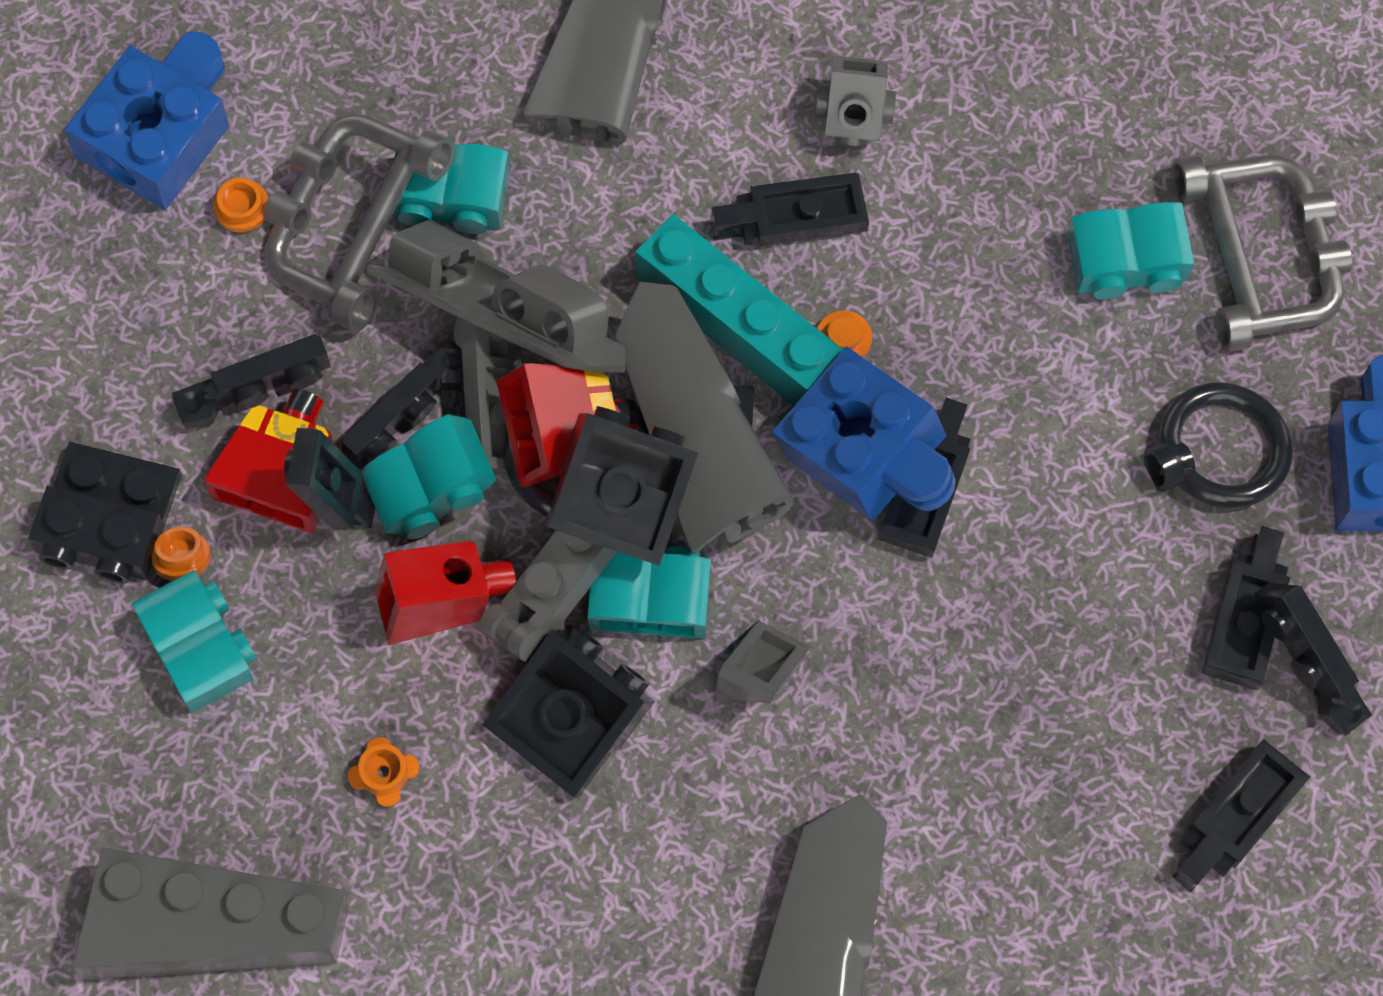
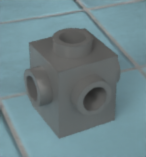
M841 56L832 57L830 83H819L815 116L826 117L825 136H834L837 142L851 146L865 145L868 140L880 141L882 123H893L896 91L886 90L888 79L887 61Z

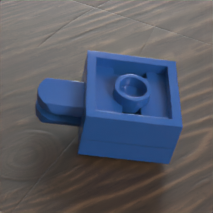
M187 32L177 41L161 63L130 45L64 128L74 157L166 211L229 128L222 98L210 92L225 72V64L218 43L210 35L201 32Z
M847 346L772 431L787 459L872 522L896 494L918 509L931 511L945 504L954 492L956 480L948 460L935 451V448L947 435L934 407Z
M1383 354L1371 361L1360 379L1362 401H1341L1327 424L1336 531H1383Z

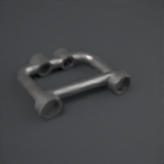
M352 113L343 115L330 123L319 137L315 146L307 142L300 143L294 149L289 164L290 170L299 175L290 195L281 191L272 194L264 208V219L274 225L265 246V263L272 277L282 285L330 307L331 317L335 323L354 332L364 329L375 313L377 295L374 290L357 282L413 174H419L432 181H437L444 177L454 159V142L450 138L431 130L425 131L417 137L372 116ZM357 135L393 150L398 155L333 281L330 283L291 264L287 258V250L294 235L300 234L307 227L311 218L310 204L320 185L327 184L332 179L337 167L336 154L340 146L349 137Z
M1199 155L1175 158L1173 160L1171 176L1178 200L1186 202L1206 198L1237 305L1218 308L1215 314V326L1223 351L1230 352L1250 348L1253 336L1321 324L1330 320L1340 310L1345 296L1341 274L1351 271L1352 254L1345 240L1333 242L1330 240L1326 224L1334 223L1337 216L1336 202L1330 191L1315 192L1313 182L1307 171L1295 160L1282 155H1263L1204 165ZM1265 177H1278L1288 183L1294 198L1293 211L1300 229L1303 228L1309 246L1308 259L1313 276L1319 279L1322 289L1321 298L1317 302L1263 312L1225 184Z

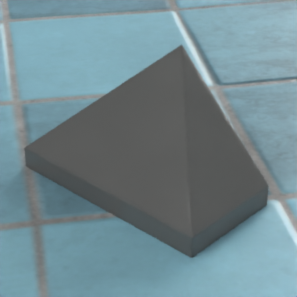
M758 620L722 665L717 677L715 697L723 700L771 703L801 664L810 647Z

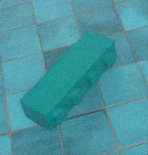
M672 214L635 252V278L640 282L676 286L702 332L793 406L797 404L843 351L840 346L675 214Z

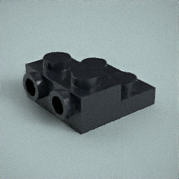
M596 406L594 415L579 413L560 466V470H563L544 526L660 566L698 452L682 447L685 437L678 433L657 426H651L648 435L628 428L629 416L605 407Z
M69 441L54 486H46L28 540L34 551L40 553L38 556L39 560L50 566L70 570L73 568L74 562L96 567L94 572L98 576L112 582L126 584L131 576L147 580L152 566V552L155 542L163 533L182 473L179 468Z
M576 627L571 634L565 630L552 629L482 724L573 798L582 795L613 751L621 749L655 703L651 697L644 693L650 684L643 676L623 663L616 670L598 657L604 649L603 646L589 634Z

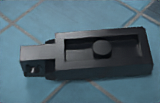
M856 172L750 186L749 193L736 196V204L712 207L710 216L714 241L743 237L744 245L758 244V246L867 232L869 227V218L860 176Z
M313 334L211 372L212 378L171 394L178 415L187 430L213 424L219 411H222L224 406L233 403L237 409L256 406L269 397L268 390L289 383L291 389L312 385L322 378L321 371L331 368L321 336Z
M449 339L424 364L420 362L342 437V453L359 469L367 460L371 462L381 454L394 448L397 439L393 435L407 421L413 426L421 423L434 409L437 400L433 396L436 393H441L442 390H458L464 383L462 349Z
M946 397L939 416L947 436L935 448V451L947 458L956 480L954 492L950 499L937 509L924 511L914 507L896 494L889 504L878 540L933 558L971 449L969 448L971 439L958 435L968 406L967 404Z
M297 428L293 449L288 451L284 462L286 485L331 528L345 531L348 528L353 529V525H363L366 528H372L375 506L360 491L363 478L361 471L321 430Z
M1261 526L1259 533L1254 535L1250 554L1239 551L1236 553L1235 559L1228 570L1202 667V674L1257 691L1262 686L1275 637L1268 631L1262 621L1261 615L1264 610L1254 594L1268 583L1289 584L1291 577L1287 576L1288 567L1276 563L1284 532Z
M1268 583L1257 591L1254 596L1264 610L1261 615L1264 625L1275 638L1283 641L1294 659L1291 662V667L1297 678L1306 687L1314 690V695L1320 699L1317 714L1337 734L1347 736L1366 719H1369L1372 714L1354 686L1359 682L1357 676L1302 586Z
M1263 739L1189 827V833L1181 843L1190 849L1192 853L1173 875V878L1188 891L1192 892L1211 868L1222 877L1232 867L1235 869L1309 780L1310 776Z

